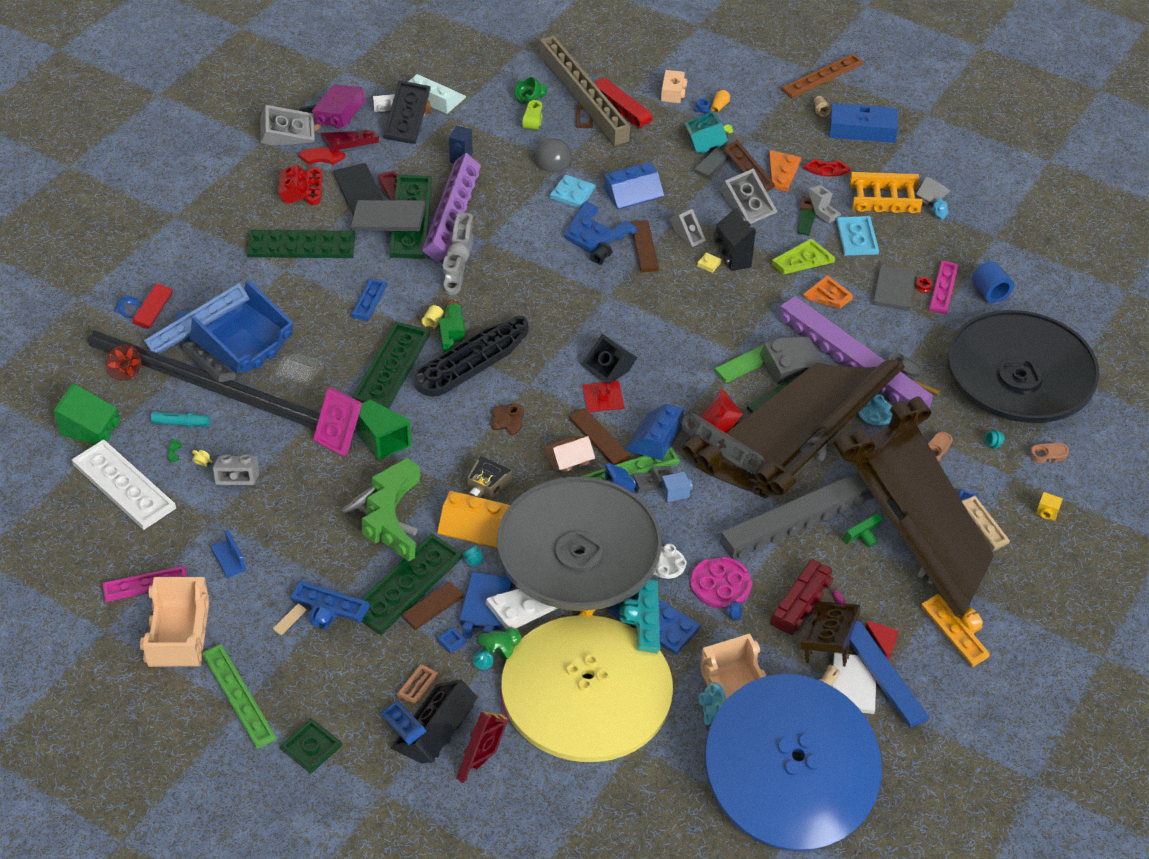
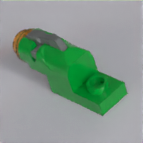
M454 300L446 303L444 307L445 318L439 319L443 353L454 347L453 342L463 341L466 330L470 328L464 309H462L459 302Z

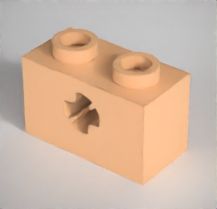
M666 70L661 101L681 102V98L685 97L684 88L687 87L685 72Z

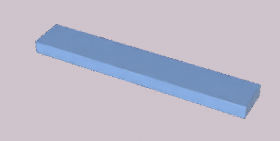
M238 283L144 341L150 351L160 354L190 336L192 318L196 317L207 326L250 300L241 283Z

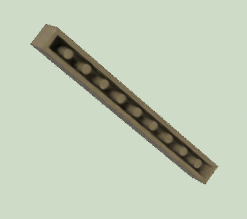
M553 35L540 39V56L580 105L583 106L585 111L590 114L594 122L613 145L616 146L629 142L630 125L557 38Z

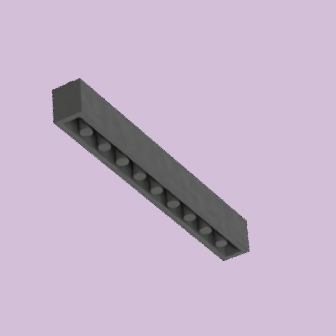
M857 472L722 531L720 544L732 559L744 558L754 550L760 551L772 542L778 543L783 537L788 535L794 536L801 529L812 528L819 521H827L837 513L843 514L855 505L858 507L864 504L865 501L876 498Z

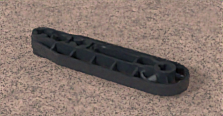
M515 316L506 322L486 327L424 364L415 373V386L417 390L427 396H440L508 356L527 336L529 332L527 319L524 316Z

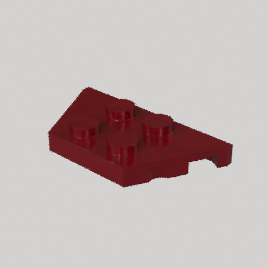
M480 712L476 726L470 734L469 745L464 750L465 756L456 777L461 783L467 780L472 767L477 770L497 751L508 722L505 716L490 712Z

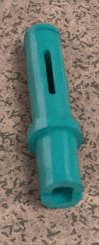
M152 412L151 414L152 424L209 428L211 422L210 415H196L191 412L188 414Z

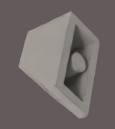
M926 177L917 195L921 197L922 202L929 205L930 202L934 204L938 198H943L951 190Z
M693 209L683 211L669 218L674 231L691 247L706 241Z

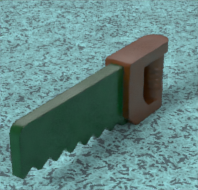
M802 195L798 234L809 236L816 213L811 198Z

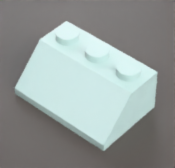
M418 74L408 81L431 86L427 105L446 114L466 98L465 95Z

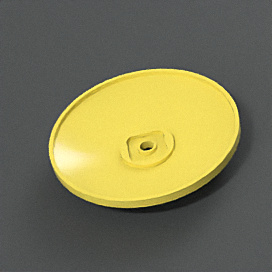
M577 615L549 621L525 635L520 643L514 647L509 659L506 660L502 674L501 690L504 708L510 721L528 742L548 754L566 760L601 762L626 756L644 746L657 734L670 711L673 681L668 663L660 650L657 654L637 650V629L606 617ZM584 674H591L593 678L585 679L582 676Z

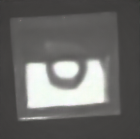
M293 350L283 356L275 375L308 387L327 362Z

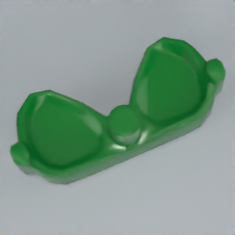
M173 439L169 446L168 461L170 463L179 460V456L174 452L180 449L182 444L176 441V439Z

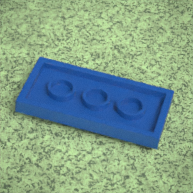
M636 594L629 599L636 600ZM659 599L660 645L677 655L698 632L701 625ZM624 602L613 605L609 609V613L620 619V607ZM627 624V625H629V626H631V627L637 629L635 625H633V624Z

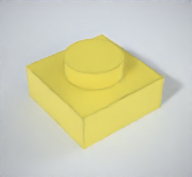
M705 253L698 261L697 266L713 273L721 264L722 259Z

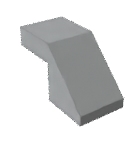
M822 185L809 189L816 215L827 223L836 221V217H840L841 213L829 205L833 193Z

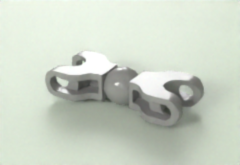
M459 213L457 215L452 245L448 248L447 255L444 258V292L449 295H455L461 289L465 262L468 260L473 246V216L470 213ZM464 219L468 220L467 225H463L460 222ZM449 283L456 284L454 288H449L448 286Z

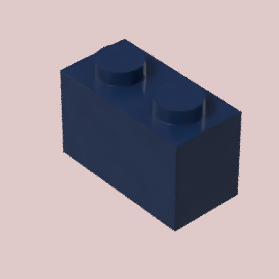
M456 125L449 136L450 162L453 164L455 160L465 153L472 156V129Z

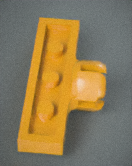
M939 593L922 603V609L972 668L989 658L990 653L974 635L983 627L980 615L978 613L973 615L976 612L975 609L967 608L963 618L960 619L954 615Z

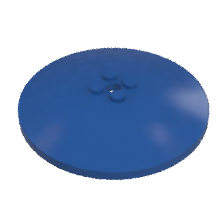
M777 674L759 678L735 691L720 707L710 725L706 738L704 752L705 771L708 784L717 804L727 818L743 833L764 845L776 849L809 851L827 847L844 839L865 820L874 806L879 793L882 761L879 745L871 725L861 710L846 695L833 686L811 677L795 674ZM799 751L803 756V760L800 762L795 761L792 757V752Z

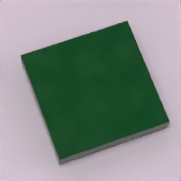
M311 718L282 743L280 749L312 774L343 745L340 740Z

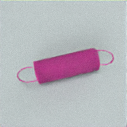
M838 590L832 593L838 605L846 603Z

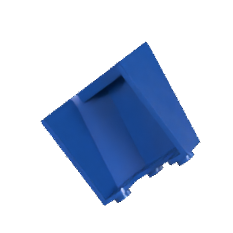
M250 280L245 282L244 289L250 300L221 316L207 327L196 317L192 318L190 339L236 373H248L254 368H260L267 358L272 359L276 356L277 351L293 334L294 323Z

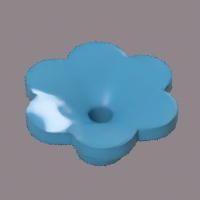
M938 198L934 202V207H932L931 211L941 220L948 215L947 202L943 201L942 198Z

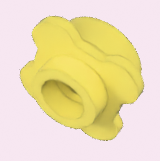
M199 450V452L192 451L194 454L192 461L204 467L208 463L212 464L213 461L210 460V455L203 450Z

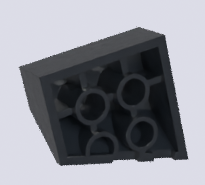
M738 208L733 209L716 224V232L713 233L715 243L718 242L720 254H724L725 265L729 266L731 271L752 267L756 229L754 227L750 228L751 223L745 221L744 215Z

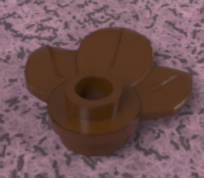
M520 404L500 405L491 411V414L494 416L491 424L493 430L507 428L510 435H515L521 429L524 409Z

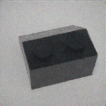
M601 334L582 365L610 384L626 374L638 357L613 339Z

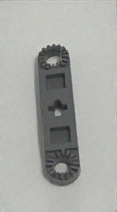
M689 414L682 419L681 423L685 432L692 436L697 434L704 439L707 438L720 452L722 451L725 458L751 474H755L765 463L764 458L760 454L700 416ZM689 419L694 420V422H696L694 429L689 427ZM725 440L724 444L726 446L721 447V443L719 441ZM752 458L759 462L757 469L751 466Z

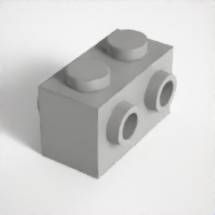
M219 456L213 466L215 485H254L259 476L257 456Z

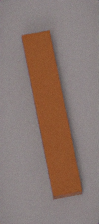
M851 54L781 87V91L792 99L863 65L864 61Z

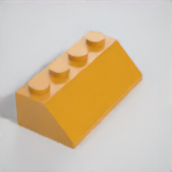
M449 491L442 508L437 534L498 549V529L510 505Z

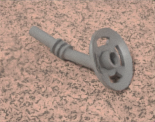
M373 486L372 489L370 487L358 495L342 511L349 512L358 508L359 511H363L368 515L366 510L367 497L373 494L375 487ZM399 522L404 532L414 536L417 534V528Z

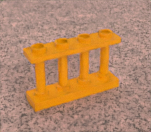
M851 172L850 188H856L857 197L853 199L852 210L860 212L920 213L922 199H915L914 190L918 189L919 174ZM863 188L873 189L874 197H864ZM880 189H890L891 198H882ZM897 189L907 190L908 198H898Z

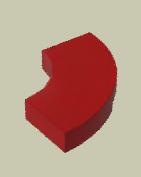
M323 147L312 148L298 153V157L308 165L318 162L334 165L346 158L345 154L339 150L331 151L330 148Z
M814 159L803 166V169L820 176H840L851 171V168L840 160L823 162Z

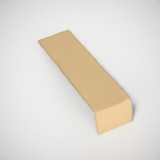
M298 603L273 629L280 635L284 634L308 610Z

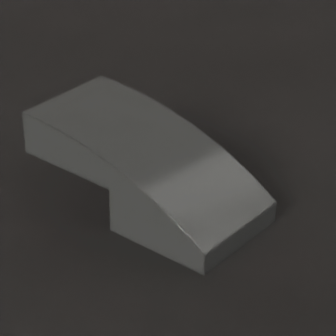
M669 466L652 467L650 473H633L632 477L636 483L635 489L637 493L661 488L662 476L671 475L673 472Z

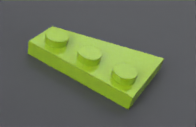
M811 238L773 259L772 266L784 275L834 263L835 257Z

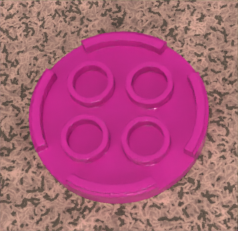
M722 556V558L705 559L696 565L691 574V588L694 595L706 605L715 608H727V605H731L732 600L742 603L748 598L752 589V580L748 569L742 563Z

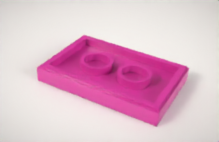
M332 387L327 388L313 440L345 456L350 447L362 403Z

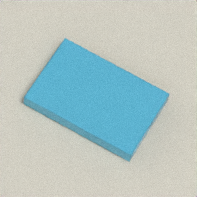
M870 216L836 217L844 256L879 254Z

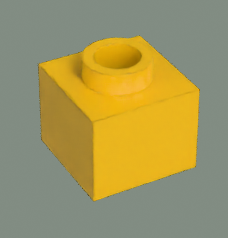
M1043 492L1036 514L1044 519L1055 521L1063 498Z

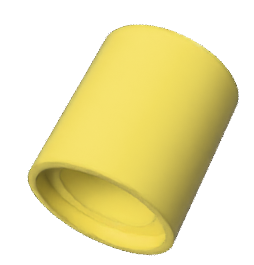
M430 306L422 318V324L425 327L430 326L435 329L439 324V319L444 316V311L439 306Z

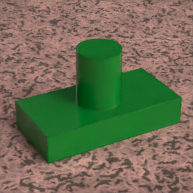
M878 513L849 529L843 536L842 541L848 545L861 537L868 548L872 547L878 540L871 531L878 527L882 518Z

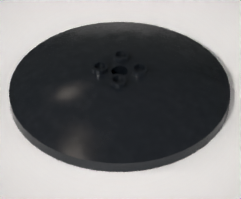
M1001 310L982 314L971 319L955 333L947 356L951 378L967 399L993 415L1017 422L1045 423L1067 418L1083 409L1089 403L1099 381L1098 361L1089 344L1064 323L1029 311Z

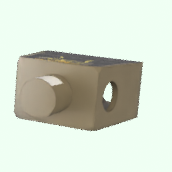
M479 456L467 479L468 490H470L468 495L479 498L483 496L492 500L512 482V470Z

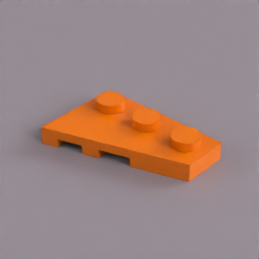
M769 150L771 180L775 184L773 189L788 192L802 157Z

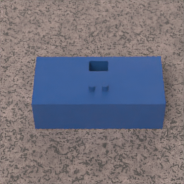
M832 103L829 138L895 143L898 131V108Z

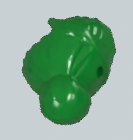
M529 77L522 82L518 80L514 96L522 104L529 103L532 100H537L539 97L546 96L547 86L540 83L534 77Z
M510 627L505 632L489 631L482 633L478 637L477 643L480 646H484L486 651L492 654L498 652L506 661L512 655L514 647L520 643L522 636L519 630Z

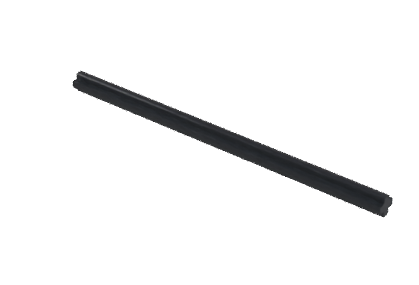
M96 330L88 337L89 346L113 355H116L115 349H118L125 355L124 359L126 360L140 359V365L316 430L320 416L319 412L232 380L217 382L205 370ZM130 347L134 350L132 360L126 357Z

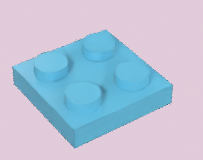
M564 175L550 194V198L581 209L595 190L596 185Z

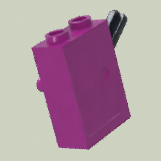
M333 84L318 104L300 107L299 111L312 113L316 124L335 126L336 129H341L350 124V120L365 103L366 99L362 87Z

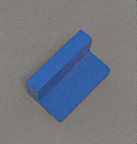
M225 530L226 540L211 546V549L226 578L246 571L243 555L229 530Z

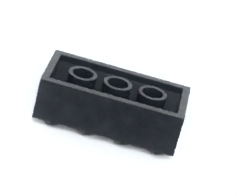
M462 679L436 684L414 715V718L425 728L426 732L410 745L399 735L391 749L421 764L434 762L439 757V752L443 746L451 740L452 733L461 726L464 716L473 709V704L478 697Z

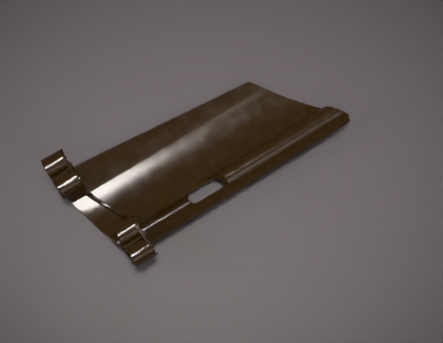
M895 360L883 361L876 367H841L816 362L727 432L728 435L764 458L765 463L755 474H751L725 458L722 451L720 452L715 445L710 443V440L704 439L697 434H694L682 445V451L698 469L714 478L743 490L751 491L763 498H767L770 494L784 495L796 483V478L794 479L793 476L905 366L902 362L899 363ZM820 428L824 429L826 433L806 453H802L800 448ZM725 440L719 441L721 443V447L726 446L724 444ZM752 458L751 466L757 469L759 462Z
M917 396L912 398L907 404L904 401L895 403L890 409L892 418L889 425L872 437H869L864 429L855 431L851 437L848 434L838 436L834 440L833 445L843 460L853 464L954 615L962 619L994 555L918 428V425L928 419L932 412L923 399ZM892 499L903 514V518L898 519L887 503V500Z

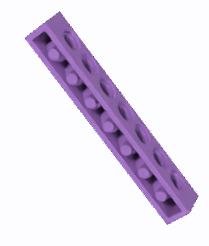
M467 153L455 160L422 251L435 262H440L447 255L448 248L452 245L456 217L459 213L466 211L467 203L472 196L471 192L476 185L475 180L479 176L481 165Z

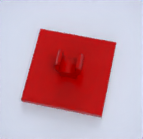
M613 381L610 384L606 382L582 384L588 412L625 409L619 381Z

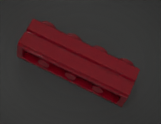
M811 559L773 612L770 625L790 635H793L796 630L800 631L805 622L804 618L811 616L814 610V603L821 601L824 595L823 590L830 588L833 582L831 577L832 568L824 564L821 565L820 562Z

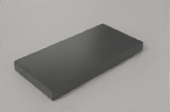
M358 200L351 224L352 231H420L426 206L425 201Z

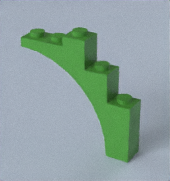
M408 458L372 477L371 489L374 486L375 490L373 495L367 497L366 510L368 515L362 518V534L375 544L382 540L385 545L391 547L398 555L404 557L407 561H411L415 558L416 543L404 532L395 514L396 507L401 498L409 489L420 482L421 467Z

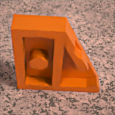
M827 275L803 294V298L841 309L853 299V294Z

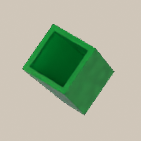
M76 384L70 386L53 410L60 435L95 445L103 439L109 441L112 430L120 424V417L115 406Z
M372 400L362 403L355 426L356 432L378 461L412 446L411 427L408 418Z

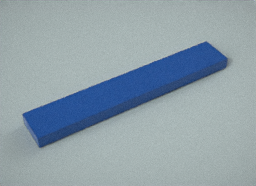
M857 621L849 638V644L909 728L928 721L929 716L863 624Z

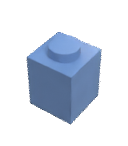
M685 472L662 476L661 488L667 502L690 497V490H693V485Z

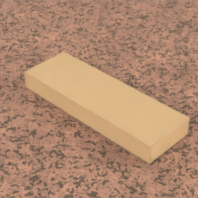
M976 496L962 501L992 551L1009 544L1010 540Z

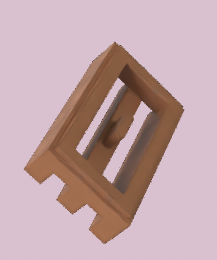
M420 664L397 693V697L416 706L437 679L439 673ZM424 671L425 674L417 681L408 695L405 694L421 672ZM429 675H431V676L429 677V679L426 681V683H425V684L422 686V688L419 690V692L415 695V697L412 698L413 695H414V694L417 692V690L420 688V686H421V685L424 683V681L427 679V677H428Z

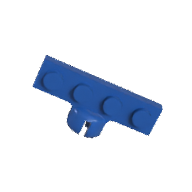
M303 581L298 583L290 596L293 602L311 607L307 618L316 627L323 624L321 629L329 628L336 617L361 623L370 607L367 601Z

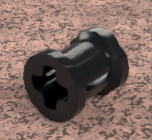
M603 242L599 244L596 251L591 253L590 259L592 262L602 265L605 261L604 259L612 255V248Z

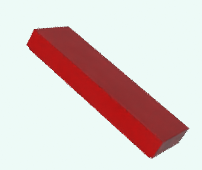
M156 283L134 316L132 323L150 329L172 295L173 289Z

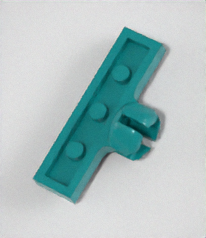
M649 580L636 593V600L628 598L623 601L624 603L620 607V621L636 626L637 650L657 654L660 650L658 581Z

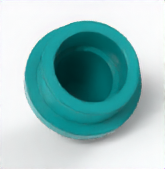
M992 430L986 433L985 444L996 449L1004 444V434L1000 431Z
M476 545L463 553L464 561L471 566H477L483 560L481 548L478 549Z
M482 649L479 652L477 651L472 661L477 669L486 670L493 665L494 658L489 651Z

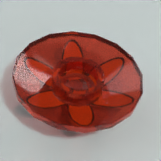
M127 344L113 348L106 359L108 374L113 379L119 381L132 379L141 367L139 352L133 346Z

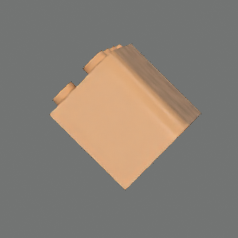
M154 577L153 586H149V598H152V610L154 611L153 615L149 617L151 631L145 633V636L141 637L140 649L144 650V663H147L148 667L201 666L209 609V595L205 577Z
M746 634L704 647L702 650L701 674L707 686L713 682L719 683L724 689L726 699H728L744 685L756 679L766 677L765 671L761 670L758 665L757 658L758 653H760L758 642L754 641L750 634Z

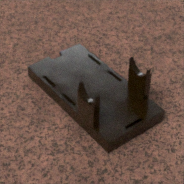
M819 601L801 640V649L805 650L806 663H809L812 650L842 653L843 666L846 667L847 659L850 656L849 638L860 614L859 604L844 603L843 605H836L834 602Z

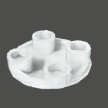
M666 544L664 547H661V556L654 575L667 579L678 577L686 568V560L676 550L674 545Z

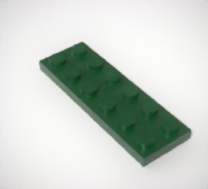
M397 175L395 200L425 201L426 206L420 231H392L390 258L425 259L426 254L422 251L428 232L432 176Z
M251 230L247 257L353 258L356 232L347 230Z
M395 321L352 398L361 403L372 400L389 409L429 338L430 331Z
M431 533L415 548L414 559L407 561L404 558L361 598V600L367 601L370 605L361 622L379 635H382L402 616V613L412 607L463 558L462 552Z

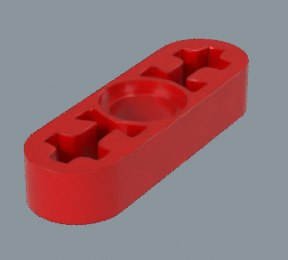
M310 168L307 171L308 178L306 180L307 190L305 198L307 204L317 205L321 202L323 175L320 168ZM313 185L318 186L317 188H310Z

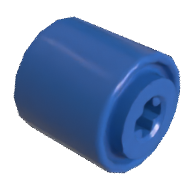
M994 261L980 265L972 276V283L989 303L1006 299L1014 288L1013 280Z

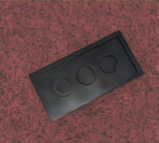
M402 80L398 81L383 134L384 139L416 144L431 86Z
M366 163L333 170L353 216L358 200H383Z

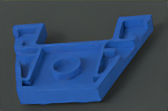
M586 201L565 231L564 238L576 246L592 252L597 250L599 244L603 242L609 245L611 240L616 238L620 240L625 234L636 233L637 227L627 221H623L616 228L610 229L592 220L591 217L598 213V207Z

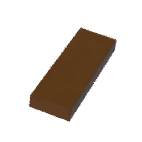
M448 582L402 613V618L416 630L462 599L463 593L452 582Z

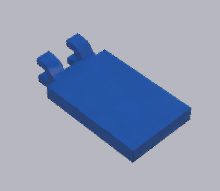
M472 572L460 617V625H463L464 631L463 637L471 638L474 627L484 628L483 633L494 630L501 631L502 624L486 605V599L497 594L509 592L512 581L508 577Z

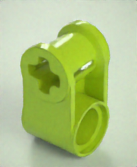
M532 100L528 103L523 117L522 126L524 129L539 130L542 120V103L540 101Z

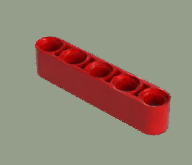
M602 77L594 81V84L621 116L627 118V121L632 125H636L640 129L652 122V114L648 109L608 79Z

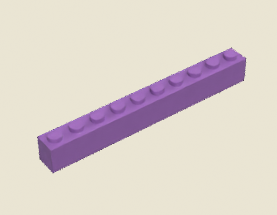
M794 296L780 306V320L793 327L796 333L809 337L812 343L820 347L822 352L831 355L837 363H842L846 367H876L885 361L798 297ZM899 372L879 392L887 396L893 404L899 401H904L907 404L912 398L920 396L926 405L930 407L933 397L931 393L902 372Z

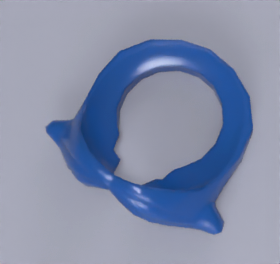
M127 295L118 301L114 312H119L125 318H134L135 315L125 313L124 301L128 304L137 305L139 308L142 306V303L137 300L138 297L134 298Z

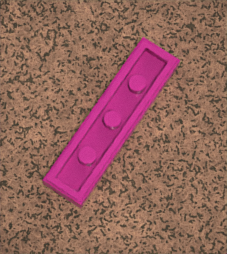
M941 261L929 311L947 314L959 264Z
M185 565L103 583L105 601L108 602L149 593V586H153L154 577H187Z

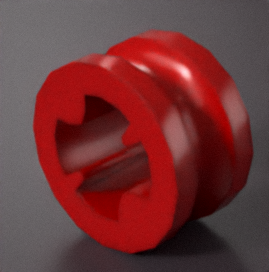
M927 277L917 279L916 289L919 292L928 293L931 291V279Z

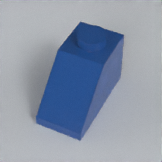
M611 463L605 464V480L620 485L634 493L636 483L634 478L630 477L627 470Z

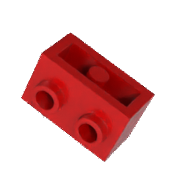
M298 164L280 171L278 194L286 204H292L305 198L308 176L306 171L302 170Z

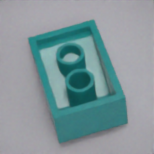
M715 111L684 122L697 153L707 152L709 148L714 146L720 147L728 141L722 122Z

